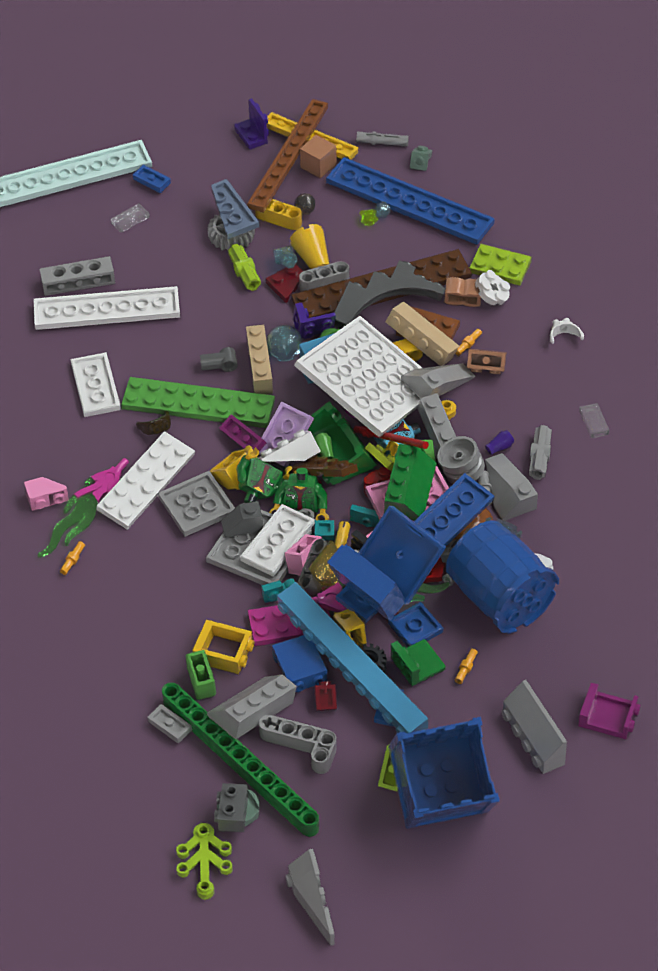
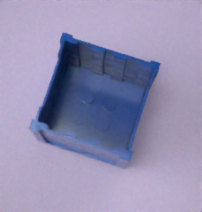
M481 717L472 718L471 721L411 733H396L388 748L406 829L488 813L500 801L498 793L495 792L494 783L491 782L482 742L481 726L483 724Z

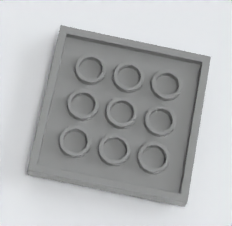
M261 510L264 527L273 514ZM310 529L307 534L312 535V530ZM260 531L226 538L223 532L206 557L207 563L261 585L279 580L282 581L288 572L286 561L274 577L240 561V556Z

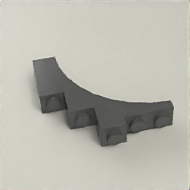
M399 260L391 278L383 272L374 271L366 289L359 283L349 281L334 312L336 314L334 326L342 329L352 322L364 309L387 297L420 295L441 301L446 288L437 282L426 280L422 275H415L416 267L412 266L409 262Z

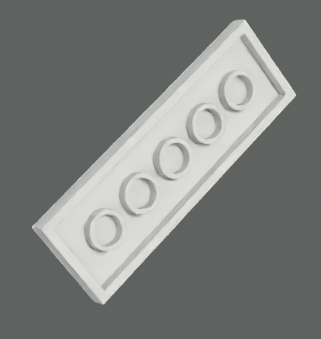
M164 431L100 501L96 510L128 530L156 499L158 493L164 490L195 455V450Z

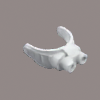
M565 318L562 321L558 319L552 321L550 343L554 344L553 337L561 333L574 334L580 337V340L584 339L583 332L578 326L570 322L569 318Z

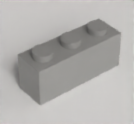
M438 393L420 398L417 409L438 454L440 447L449 439L455 438L456 435Z

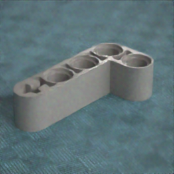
M265 715L259 720V733L262 740L311 753L313 771L318 774H324L329 771L337 751V740L334 732L273 715Z

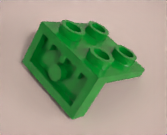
M425 639L407 648L405 646L402 647L398 641L391 644V659L411 686L446 669L445 664Z

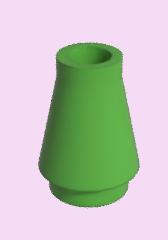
M327 433L316 435L314 439L321 450L319 452L320 456L334 459L331 437Z

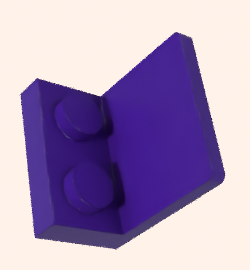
M252 98L248 99L249 119L234 124L235 131L249 150L267 144V136H269L267 129L268 118L265 113H262L259 104L255 103Z
M296 303L292 320L298 338H311L313 335L320 334L326 329L334 328L336 314L330 313L309 318L308 310L303 307V303Z

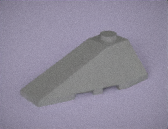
M463 363L413 369L400 378L419 398H423L438 393V396H441L470 381L475 375Z
M503 453L485 459L486 470L489 473V482L492 485L491 493L495 496L493 507L502 522L537 509V492L529 480Z
M309 849L288 865L289 874L285 875L288 887H292L294 896L331 946L335 945L334 930L328 907H324L326 905L325 893L320 884V873L313 849Z

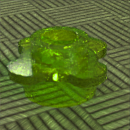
M375 209L360 211V216H362L361 222L367 226L375 224L378 221V217H376L377 211Z

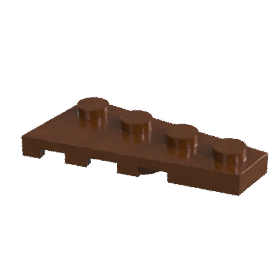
M314 455L305 461L289 465L292 467V470L288 474H293L298 468L303 467L308 470L311 476L324 474V476L344 477L358 472L357 464L349 463L348 460L338 461L337 458L328 459L327 457H317V455Z

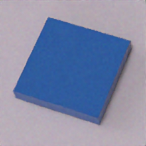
M422 602L415 604L395 615L391 620H388L389 626L407 647L423 639L429 641L444 632V628Z

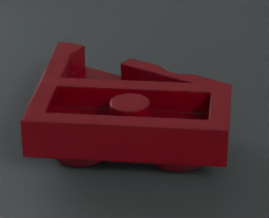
M293 263L267 277L266 284L287 303L292 292L295 293L300 284L299 275L303 270Z

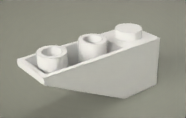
M302 429L294 433L292 439H284L278 442L276 448L272 450L268 448L262 451L258 459L264 462L305 461L321 452L311 431H304Z

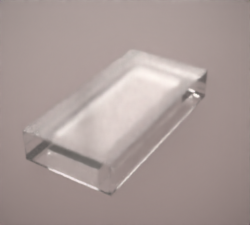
M598 403L580 406L579 412L590 437L595 438L609 435V428Z

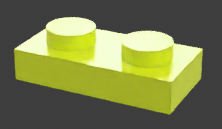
M369 442L365 449L387 469L392 471L395 457L390 454L386 455L387 450L381 445L377 444L375 446Z

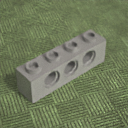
M110 256L40 268L45 296L115 284Z

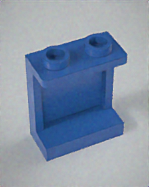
M303 635L272 645L275 663L279 664L283 675L297 686L296 692L319 685V682L327 681V669L312 640L308 641Z

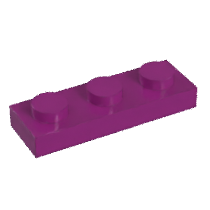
M232 414L219 427L222 432L244 449L250 445L253 451L254 448H257L260 452L267 444V442Z

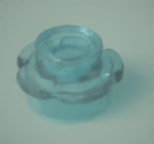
M384 201L376 205L378 217L386 218L390 214V206Z

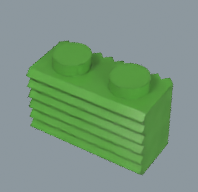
M201 650L186 654L187 670L196 698L200 700L215 696V680L206 651Z

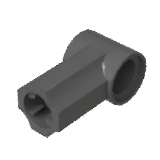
M231 347L223 348L219 353L200 355L202 370L222 368L223 371L231 372L237 368L236 352Z

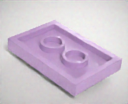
M281 402L262 436V439L267 444L259 454L268 448H271V450L278 446L277 443L284 439H292L294 437L293 434L302 429L308 431L314 418ZM273 461V462H275V463H277V464H279V465H281V466H283V467H286V466L289 465V463H290L291 461Z

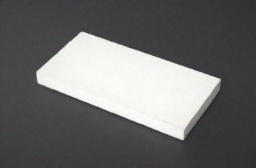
M107 353L70 359L84 417L121 410Z
M281 504L242 553L240 561L274 577L286 561L285 552L310 531L315 524V519Z

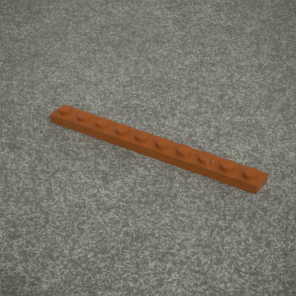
M315 99L311 100L248 201L247 207L249 209L264 213L300 155V148L308 142L327 111L328 103Z

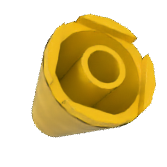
M311 224L309 225L310 228H299L291 235V246L310 269L329 264L324 231L320 225Z

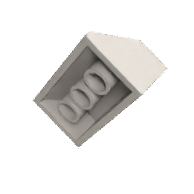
M283 674L264 677L207 712V716L233 738L237 739L258 726L259 720L263 716H274L291 705L297 686Z
M524 680L503 701V710L501 712L506 722L509 721L514 735L522 741V747L525 752L530 753L534 766L545 774L565 765L567 741L528 682Z

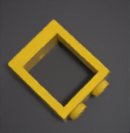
M206 620L192 652L204 650L206 651L210 667L239 674L242 667L245 668L247 664L248 652H252L255 641L252 640V631ZM217 636L240 642L241 645L235 658L208 651L213 637Z

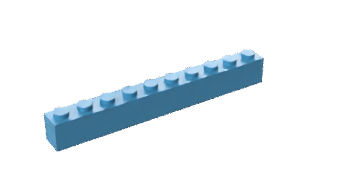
M297 582L277 595V607L280 612L286 613L290 617L292 624L303 631L308 641L312 640L316 644L317 650L329 658L334 668H339L342 671L343 677L355 685L357 692L361 696L365 695L369 699L372 708L378 709L382 713L384 720L388 724L392 723L396 728L397 733H411L428 728V718Z

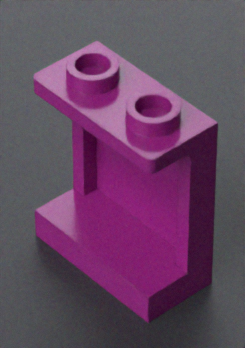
M590 683L579 715L578 726L627 739L628 733H632L635 726L633 718L638 716L641 704H638V696L634 695L633 701L598 692L599 685Z

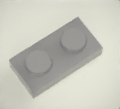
M162 704L147 717L150 724L177 743L192 731V725Z

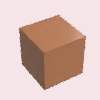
M315 135L300 148V168L320 179L337 165L336 145L318 135Z

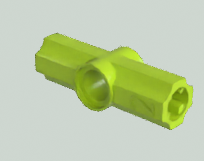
M232 245L228 249V255L233 262L236 276L241 277L246 289L251 291L257 290L261 285V280L255 271L253 259L251 257L248 258L242 245Z

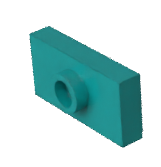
M354 504L350 508V521L363 524L366 527H376L380 521L375 510Z

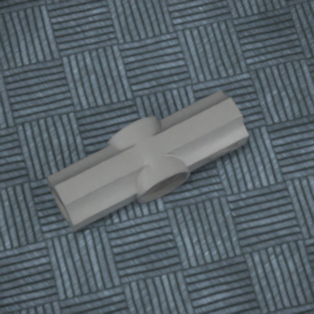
M545 425L536 428L534 443L531 445L529 476L537 480L545 477L547 462L550 459L552 429Z

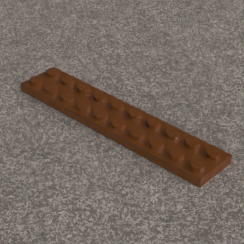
M459 249L409 262L412 266L416 267L415 275H422L426 280L437 282L442 286L446 285L447 278L457 277L464 280L472 278V272ZM396 266L376 272H383L391 278ZM374 272L292 294L291 300L294 306L296 303L302 302L303 307L308 310L309 318L334 313L349 281L359 283L366 289ZM396 295L392 297H387L373 303L372 305L404 297L407 295Z

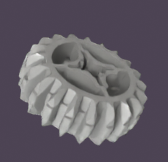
M220 214L214 215V218L210 219L208 224V237L211 244H214L216 248L220 247L221 251L230 249L234 244L242 245V247L248 246L255 235V229L228 239Z

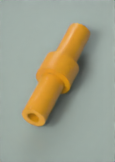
M477 328L470 336H466L455 354L460 356L466 349H470L475 344V340L482 334V331Z
M79 541L73 551L68 553L65 558L66 562L60 569L61 574L66 575L72 565L77 563L79 555L85 547L83 542Z
M470 649L466 659L462 660L459 666L460 670L455 678L457 684H462L467 673H470L473 661L478 653L477 650Z

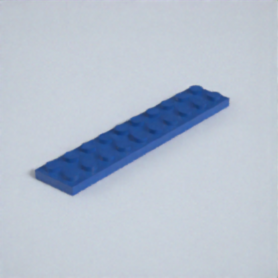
M345 157L326 177V183L476 245H478L494 224L495 218Z
M464 473L414 522L443 545L447 546L494 500L495 496ZM402 551L397 553L398 558H403ZM345 587L336 595V600L345 608L355 612L365 624L378 612L348 587Z

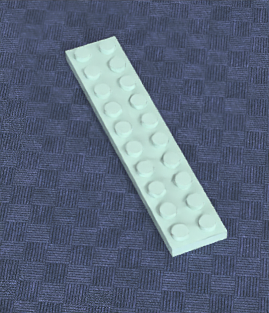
M142 140L5 175L0 177V207L137 171L142 165L152 167V161Z

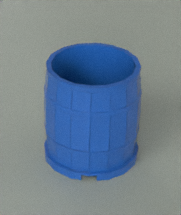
M486 521L470 529L458 540L446 561V572L450 578L455 581L461 591L487 617L493 620V623L502 633L511 634L517 632L516 627L522 624L526 627L532 624L554 600L556 592L553 589L555 583L559 584L557 574L551 568L546 567L525 543L499 521Z

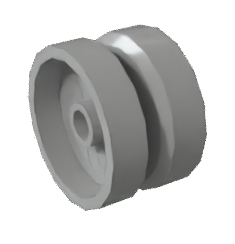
M458 436L449 439L438 450V462L443 469L445 478L451 484H454L464 473L473 480H477L484 472V460L476 442L472 438Z

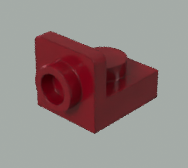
M329 681L319 682V685H315L316 711L337 710L336 685H331Z

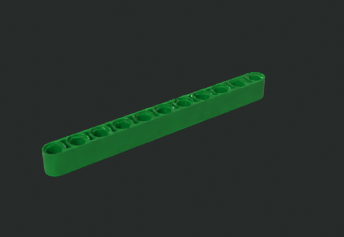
M171 682L162 687L164 706L192 725V732L295 828L308 837L315 836L319 832V815L310 805L238 739L233 738L209 718L207 711L179 685Z

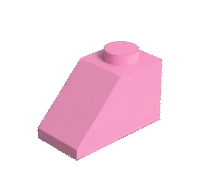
M305 534L285 552L288 572L290 574L301 575L311 546L317 539H322L321 536Z

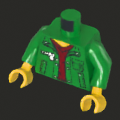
M250 445L246 446V455L242 457L236 467L239 481L238 487L247 493L244 502L251 503L256 502L257 499L261 500L272 497L283 480L289 479L288 473L292 470V467H286L285 475H282V471L256 458L259 455L257 448H254V451L250 453L252 447Z
M298 468L296 474H290L289 479L283 480L277 487L273 500L274 507L269 513L272 514L273 510L277 511L280 505L283 504L297 511L310 509L318 513L320 510L316 520H320L321 515L325 517V520H329V515L325 513V510H327V492L318 483L316 476L308 475L306 468Z

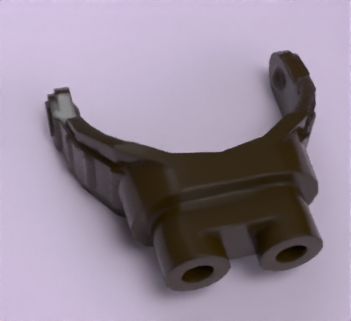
M165 411L164 416L148 422L138 421L136 426L146 435L162 433L170 429V414L168 411Z

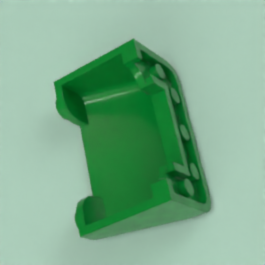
M330 401L311 415L314 420L308 431H311L313 437L320 433H327L331 437L334 458H337L338 461L348 460L349 463L357 464L358 472L344 477L321 475L328 485L330 483L332 485L338 484L372 470L377 466V463L365 449L364 444L349 422Z

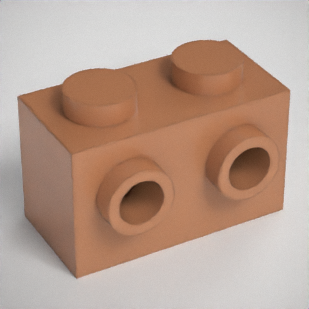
M469 349L467 368H471V372L482 373V370H490L489 373L501 374V371H505L507 352Z

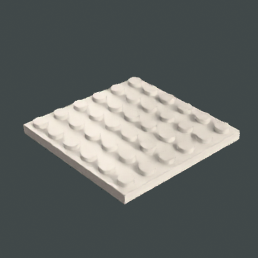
M361 316L299 358L294 364L296 368L378 437L382 436L418 408L420 398L400 377L413 369H420L422 367Z

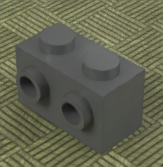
M222 783L221 791L217 792L219 809H215L214 822H218L219 831L244 832L248 804V785Z

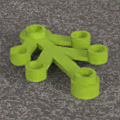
M201 823L194 828V836L186 844L177 846L176 853L179 858L185 859L189 856V852L199 843L200 849L186 863H179L176 869L178 876L187 877L190 870L200 862L201 881L197 884L196 889L198 897L206 900L214 895V886L209 881V861L219 868L223 875H229L233 870L232 863L229 860H222L209 850L208 843L216 847L222 856H229L232 853V846L229 842H222L214 836V828L210 824ZM224 847L229 848L226 851L222 850ZM186 850L185 853H180L179 851ZM182 868H186V869H187V870L184 871V872L180 871V869H182Z

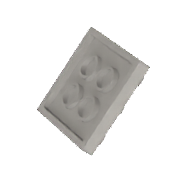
M210 471L158 493L160 501L185 537L220 522L235 509Z

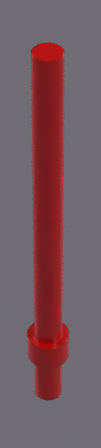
M356 425L353 429L355 433L362 434V436L368 438L376 437L422 449H427L429 446L427 441L388 432L378 437L366 426Z

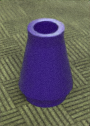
M508 430L501 431L485 445V448L492 455L512 447L514 439Z

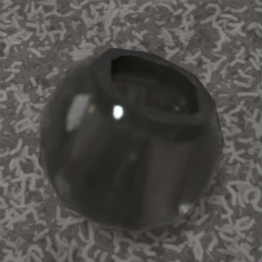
M303 193L296 197L294 206L300 208L302 215H309L315 209V199L312 195Z

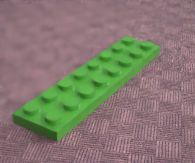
M130 377L121 405L122 409L162 415H165L164 412L168 411L170 416L223 423L232 414L246 426L267 428L275 396Z

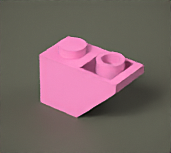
M44 477L24 482L26 496L32 511L69 501L67 487L63 484Z

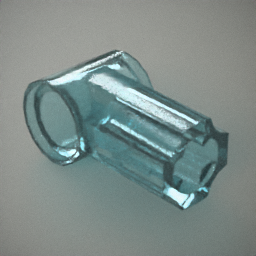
M291 245L273 249L277 265L282 264L287 268H293L298 262Z

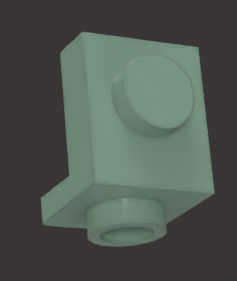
M426 146L416 147L411 154L410 168L426 171L428 160L432 157V150H429Z

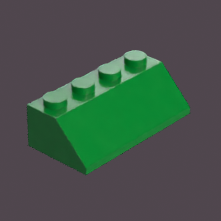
M399 444L384 500V513L389 506H394L412 521H415L426 510L436 462L420 448Z

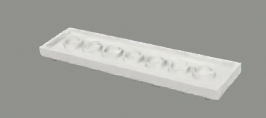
M177 286L34 299L35 330L180 317Z

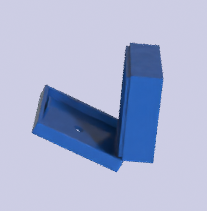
M389 506L358 553L347 544L345 546L341 545L327 563L341 583L388 620H391L404 604L410 603L446 549V546L397 508ZM399 551L403 552V558L401 559L397 556Z

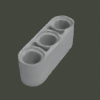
M340 261L301 272L299 275L300 291L303 292L349 279V265L346 262Z

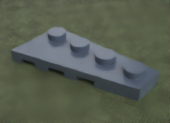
M227 179L211 185V190L228 239L259 227V221Z

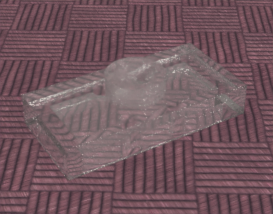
M137 204L111 218V224L120 232H123L149 218V212L143 206Z

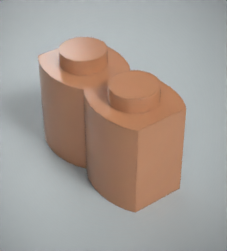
M447 278L444 303L449 305L463 304L469 307L480 306L481 297L478 294L480 290L475 286L477 279Z

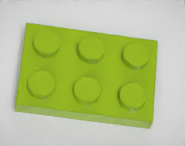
M480 244L470 270L472 274L476 275L492 270L503 281L520 286L532 257Z

